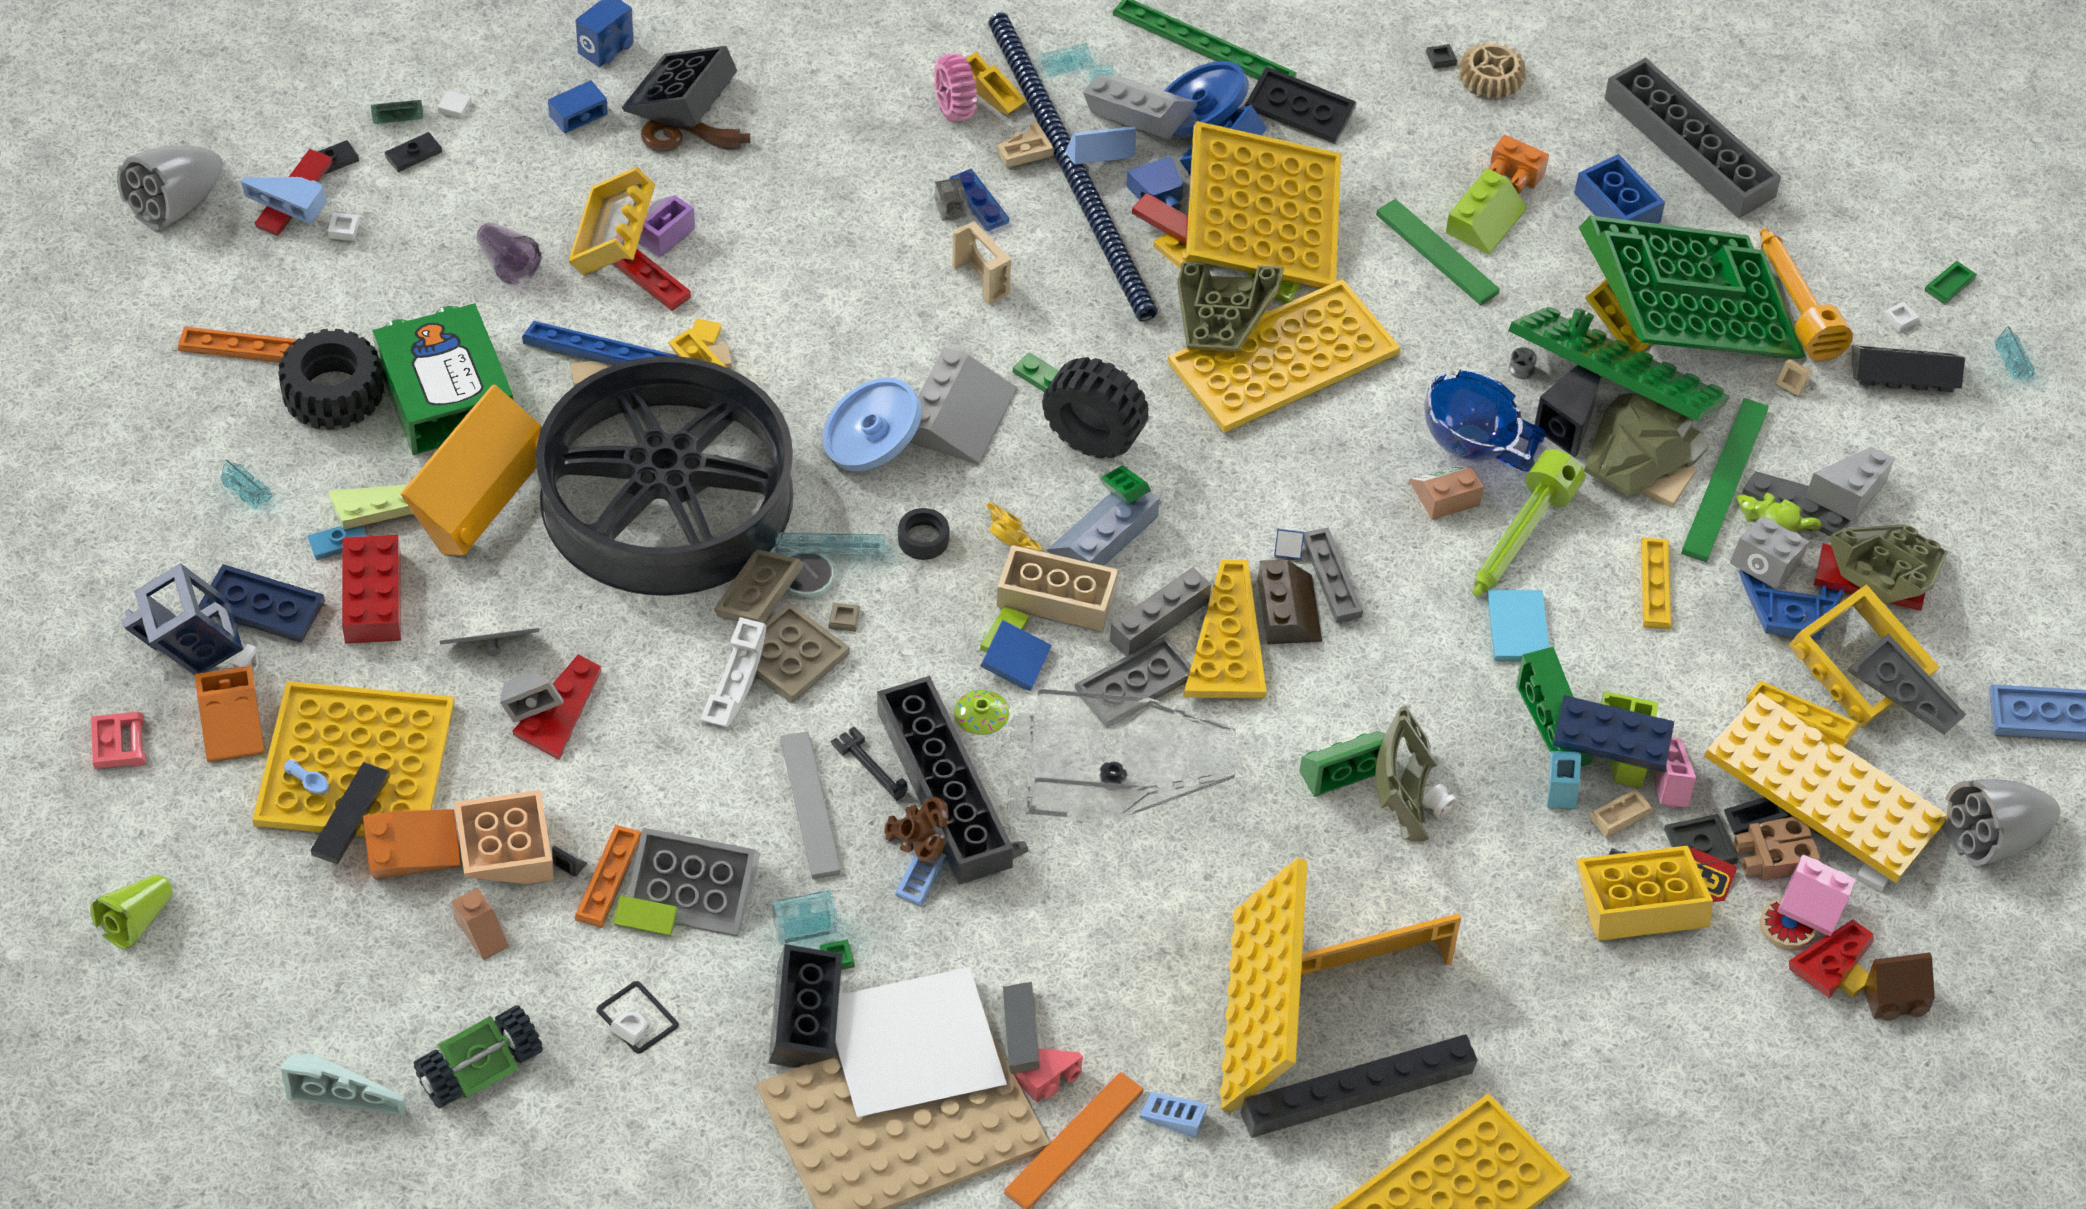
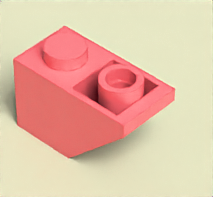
M1039 1048L1040 1069L1014 1073L1018 1084L1035 1102H1038L1043 1097L1049 1099L1059 1089L1060 1074L1069 1083L1075 1081L1080 1076L1083 1056L1080 1052Z

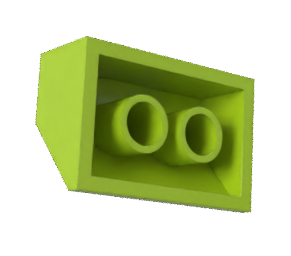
M1486 168L1449 213L1446 234L1490 255L1526 211L1527 205L1508 178Z

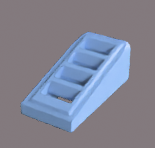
M915 853L895 892V896L922 906L947 862L946 855L941 854L939 859L932 863L934 866L931 868L921 864ZM920 869L929 873V876H923L915 871ZM913 877L924 882V886L911 882V878ZM908 886L919 891L920 894L915 896L904 890Z
M1151 1092L1140 1118L1196 1138L1207 1115L1208 1105L1194 1100ZM1155 1103H1161L1158 1112H1152ZM1167 1106L1172 1107L1169 1115H1163ZM1178 1110L1183 1111L1180 1118L1175 1117ZM1188 1114L1194 1115L1192 1120H1187Z

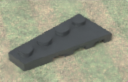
M1889 634L1884 636L1847 669V672L1943 735L1966 716V713Z

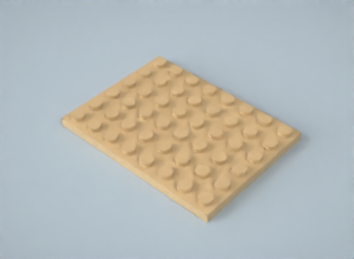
M992 1032V1039L1007 1085L861 1117L856 1116L839 1053L834 1054L832 1059L804 1065L756 1083V1088L814 1208L893 1209L1043 1151L1050 1142L1014 1074L1010 1073L1009 1064Z

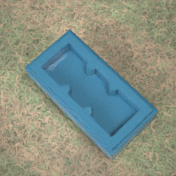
M363 525L343 530L342 526L310 534L308 535V540L315 560L342 553L343 537L366 536Z

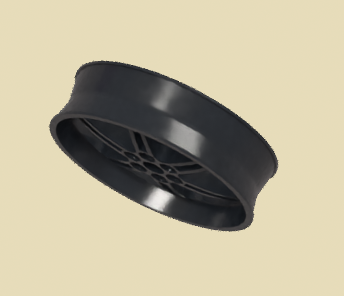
M658 356L634 359L602 369L570 389L555 404L541 428L536 449V469L541 485L540 510L546 531L554 546L575 568L594 580L619 590L644 595L671 596L701 592L728 583L737 577L757 549L771 552L782 537L789 522L794 495L790 474L793 449L789 427L776 403L757 384L745 376L713 362L688 357ZM676 405L705 410L694 417L678 432L668 434L662 430L649 407ZM634 409L637 410L640 417L642 418L644 424L648 429L647 431H644L635 412L633 411ZM621 413L624 414L638 443L636 446H591L569 449L571 444L587 430ZM736 421L763 441L771 453L775 465L772 468H764L748 462L701 452L732 422ZM565 475L629 479L598 520L592 524L583 523L570 512L556 487L558 479ZM704 486L761 493L765 498L758 512L737 528L714 538L692 488ZM664 499L670 505L690 545L664 548L644 547L615 541L614 539L653 500ZM685 501L688 504V507L694 517V520L704 539V542L699 541L694 531V528L689 520V517L682 505V503Z

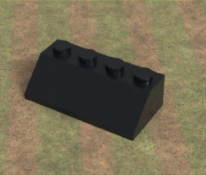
M1852 345L1853 378L1860 380L1859 385L1875 386L1876 382H1886L1885 387L1901 388L1902 384H1912V389L1928 390V386H1936L1940 392L1954 393V388L1962 389L1965 357L1955 353Z
M784 944L777 966L769 1064L798 1068L834 1057L842 953Z

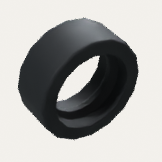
M918 508L907 512L900 519L898 543L906 555L919 560L934 559L942 555L948 547L950 528L948 520L940 512L929 508ZM927 525L937 529L940 535L933 541L919 542L910 538L908 531L915 526Z

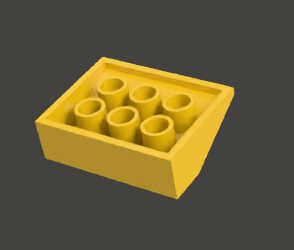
M1688 846L1576 860L1590 924L1598 941L1710 927L1713 900Z

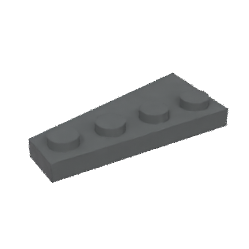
M1755 471L1743 488V494L1754 497L1757 501H1764V495L1770 493L1775 497L1777 503H1782L1784 499L1794 503L1802 509L1800 513L1802 518L1819 519L1822 522L1819 531L1828 536L1847 528L1851 520L1805 498L1809 488L1808 485Z

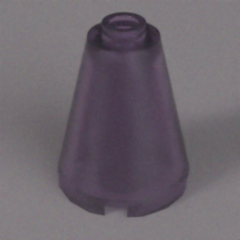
M492 222L486 223L479 228L476 235L477 242L500 280L509 285H517L521 283L518 279L526 275L531 278L540 266L542 253L539 251V244L533 238Z

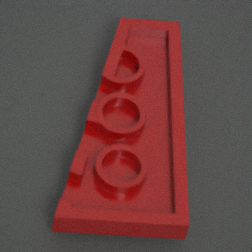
M578 654L553 683L564 700L563 704L521 720L513 729V735L560 760L567 741H569L573 733L575 724L583 712V707L602 671L601 666Z

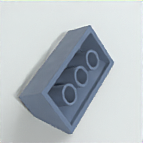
M1111 492L1051 545L1047 552L1105 566L1158 517L1160 498L1149 492L1127 504Z

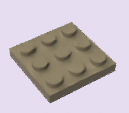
M788 602L764 623L766 625L765 639L755 675L793 703L850 654V647Z

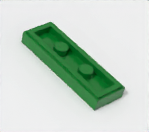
M1122 465L1100 478L1105 488L1127 504L1151 491L1146 481Z

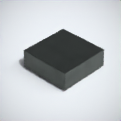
M1450 44L1426 47V54L1433 69L1457 65V59Z

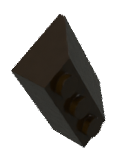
M1287 559L1261 560L1258 571V586L1267 644L1322 642L1312 575Z

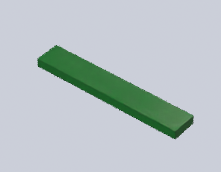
M1396 198L1377 209L1376 215L1480 306L1499 294L1500 288Z

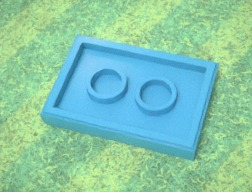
M1488 590L1487 598L1494 661H1521L1523 654L1549 648L1543 590Z

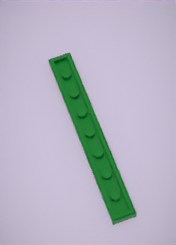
M1122 0L1113 10V16L1216 62L1229 61L1236 63L1246 75L1259 80L1265 67L1296 78L1297 72L1135 0Z
M1746 398L1743 399L1681 554L1704 562L1708 561L1768 412V405Z

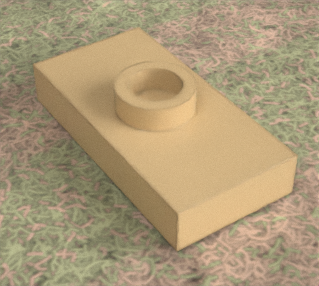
M1634 789L1592 811L1589 818L1607 838L1651 815L1653 808L1640 792Z

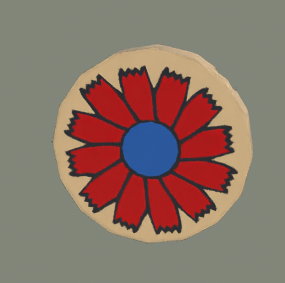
M1782 897L1770 901L1764 907L1759 922L1762 934L1769 939L1771 944L1784 950H1799L1814 940L1817 930L1777 912Z

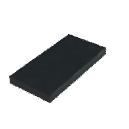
M1265 67L1244 106L1252 105L1257 114L1335 144L1356 108V101L1272 68Z

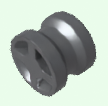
M1525 347L1513 350L1509 364L1510 373L1519 379L1531 377L1535 372L1537 362L1535 352Z

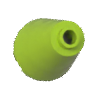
M155 874L98 897L90 905V914L96 928L101 925L104 931L108 933L104 934L103 937L120 949H127L136 943L172 898V884L166 877Z

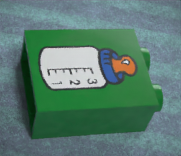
M476 303L462 307L446 306L439 309L435 314L408 321L396 319L390 321L382 328L372 330L374 346L381 361L383 380L412 455L438 449L492 385L498 386L513 400V393Z

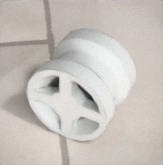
M1438 784L1427 792L1422 804L1427 809H1432L1434 816L1441 820L1444 816L1455 810L1458 805V799L1454 795H1449L1447 788L1443 784Z

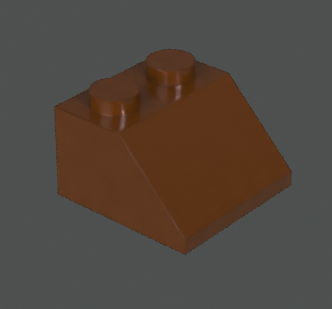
M1931 952L1874 959L1864 987V993L1873 1019L1883 1018L1886 1021L1898 1018L1900 1015L1907 1014L1919 1017L1930 1011L1935 999Z

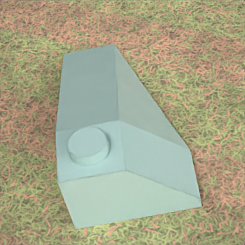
M292 1054L282 1063L281 1073L287 1099L398 1115L406 1114L404 1096L313 1054Z

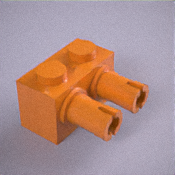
M1504 134L1493 148L1489 169L1502 176L1505 175L1512 178L1510 182L1520 194L1525 185L1535 188L1545 175L1549 154Z

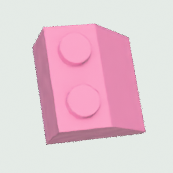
M1802 855L1788 882L1777 912L1831 937L1856 879L1842 871H1837L1824 865L1816 859Z

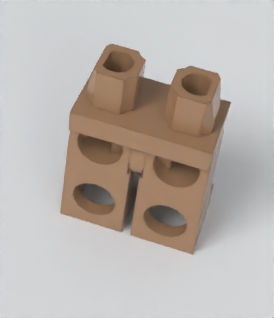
M1794 816L1761 824H1750L1748 832L1735 835L1733 842L1736 853L1751 852L1753 855L1742 859L1744 875H1760L1762 881L1770 880V878L1779 879L1793 874L1802 855L1818 861L1821 860L1814 840L1811 838L1812 835L1808 825Z

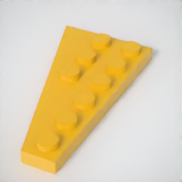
M1221 559L1183 697L1265 699L1267 691L1248 560Z

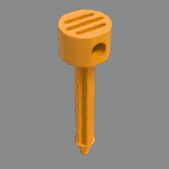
M1763 228L1760 230L1761 250L1765 252L1801 313L1795 324V333L1808 356L1817 362L1832 360L1840 356L1849 348L1853 340V333L1838 307L1832 304H1818L1785 249L1781 237L1775 236L1774 233L1769 232V229Z

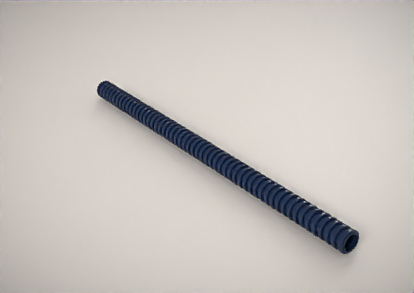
M1003 12L994 14L989 19L988 26L1039 126L1053 146L1054 156L1078 204L1084 212L1121 289L1127 297L1137 320H1151L1157 315L1158 308L1146 288L1085 165L1074 164L1065 153L1071 138L1025 51L1009 16Z

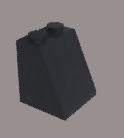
M1577 365L1543 393L1539 399L1534 430L1574 458L1579 453L1595 407L1601 376Z

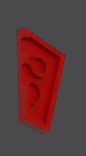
M1852 919L1835 930L1831 937L1827 935L1790 959L1789 970L1830 999L1874 942L1873 933Z

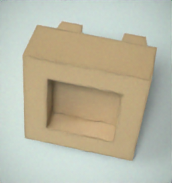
M1789 359L1786 361L1776 384L1799 396L1807 385L1812 371Z

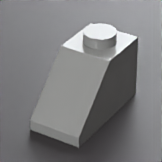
M526 673L504 682L500 698V704L514 723L561 705L564 701L550 679L531 673Z

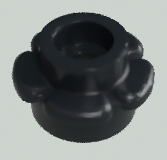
M1106 762L1100 767L1101 772L1099 776L1101 782L1109 788L1119 787L1123 780L1127 778V771L1123 769V765L1119 762Z

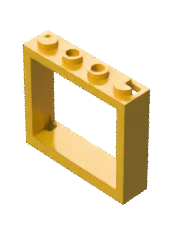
M1867 584L1799 632L1788 645L1795 652L1796 657L1802 660L1809 668L1813 677L1819 680L1829 691L1830 696L1845 709L1850 719L1852 718L1855 722H1858L1862 728L1896 703L1885 697L1874 706H1871L1814 642L1811 636L1854 607L1881 638L1889 634L1930 677L1940 668Z

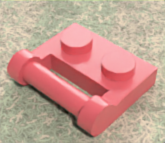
M128 712L91 716L94 769L128 765L134 767L146 764V754L143 752L142 726H144V715L142 713ZM125 726L130 727V752H123L122 727Z

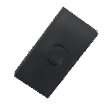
M427 132L385 151V158L397 172H400L442 153V147L430 132Z
M348 140L317 151L332 158L333 163L325 174L359 161L358 154Z

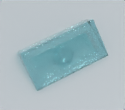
M1087 43L1042 53L1038 57L1047 77L1094 66Z

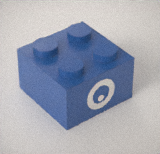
M600 0L575 19L578 54L599 68L606 62H612L620 51L629 49L633 44L632 7L622 0Z

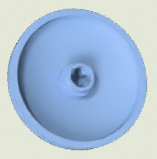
M878 378L856 387L838 402L825 423L823 446L827 455L840 468L855 472L871 470L887 463L909 444L919 427L922 407L918 395L906 382L897 378Z

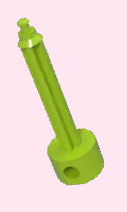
M1548 449L1539 456L1526 475L1525 482L1532 494L1480 570L1476 572L1477 579L1474 582L1476 588L1472 590V594L1475 597H1481L1482 592H1487L1491 587L1497 586V582L1550 505L1557 508L1566 507L1580 489L1586 475L1583 467L1572 456L1560 450Z

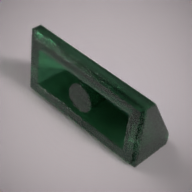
M412 100L372 104V121L374 124L420 120L423 118L422 101Z

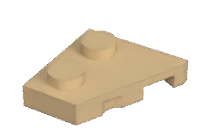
M1037 121L1032 122L1030 129L1025 133L1018 131L1012 135V138L997 145L998 155L1006 168L1054 156V148Z

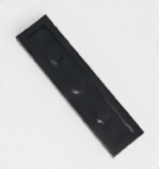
M366 762L362 763L312 846V856L338 865L362 825L363 816L368 815L390 778L389 770Z

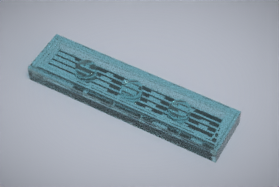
M777 532L775 553L885 555V535Z

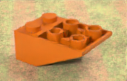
M252 666L194 674L207 762L263 754L264 746Z

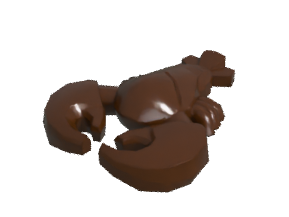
M938 797L928 798L920 810L916 805L906 807L905 818L897 820L896 816H889L888 822L885 824V839L888 841H893L895 837L903 839L900 850L909 853L915 849L916 856L921 863H934L939 859L944 849L945 835L935 834V826L939 828L947 827L948 808L947 804Z

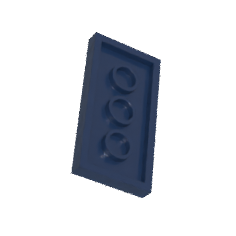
M222 564L211 583L213 588L228 598L235 623L301 643L325 602L324 594ZM205 594L198 605L199 610L201 611L215 601Z
M1564 695L1553 746L1664 772L1675 721Z

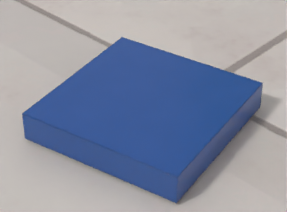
M1002 620L980 667L1030 691L1052 645Z

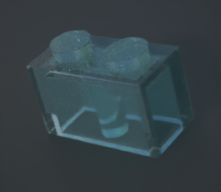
M831 890L773 901L774 924L780 944L837 933V911Z

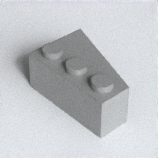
M1872 447L1867 448L1813 473L1805 498L1854 521L1887 482L1895 458L1881 450Z

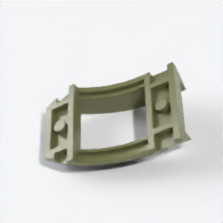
M1403 706L1397 711L1381 744L1376 763V787L1380 808L1389 806L1391 811L1397 812L1402 840L1426 841L1429 838L1422 827V822H1425L1422 801L1431 768L1436 767L1437 764L1430 753L1431 746L1427 735L1407 706ZM1404 737L1407 748L1412 756L1400 783L1397 778L1396 761L1401 738Z

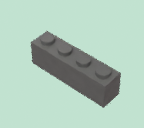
M1192 567L1112 622L1110 642L1125 656L1145 647L1208 604L1210 601L1211 583Z

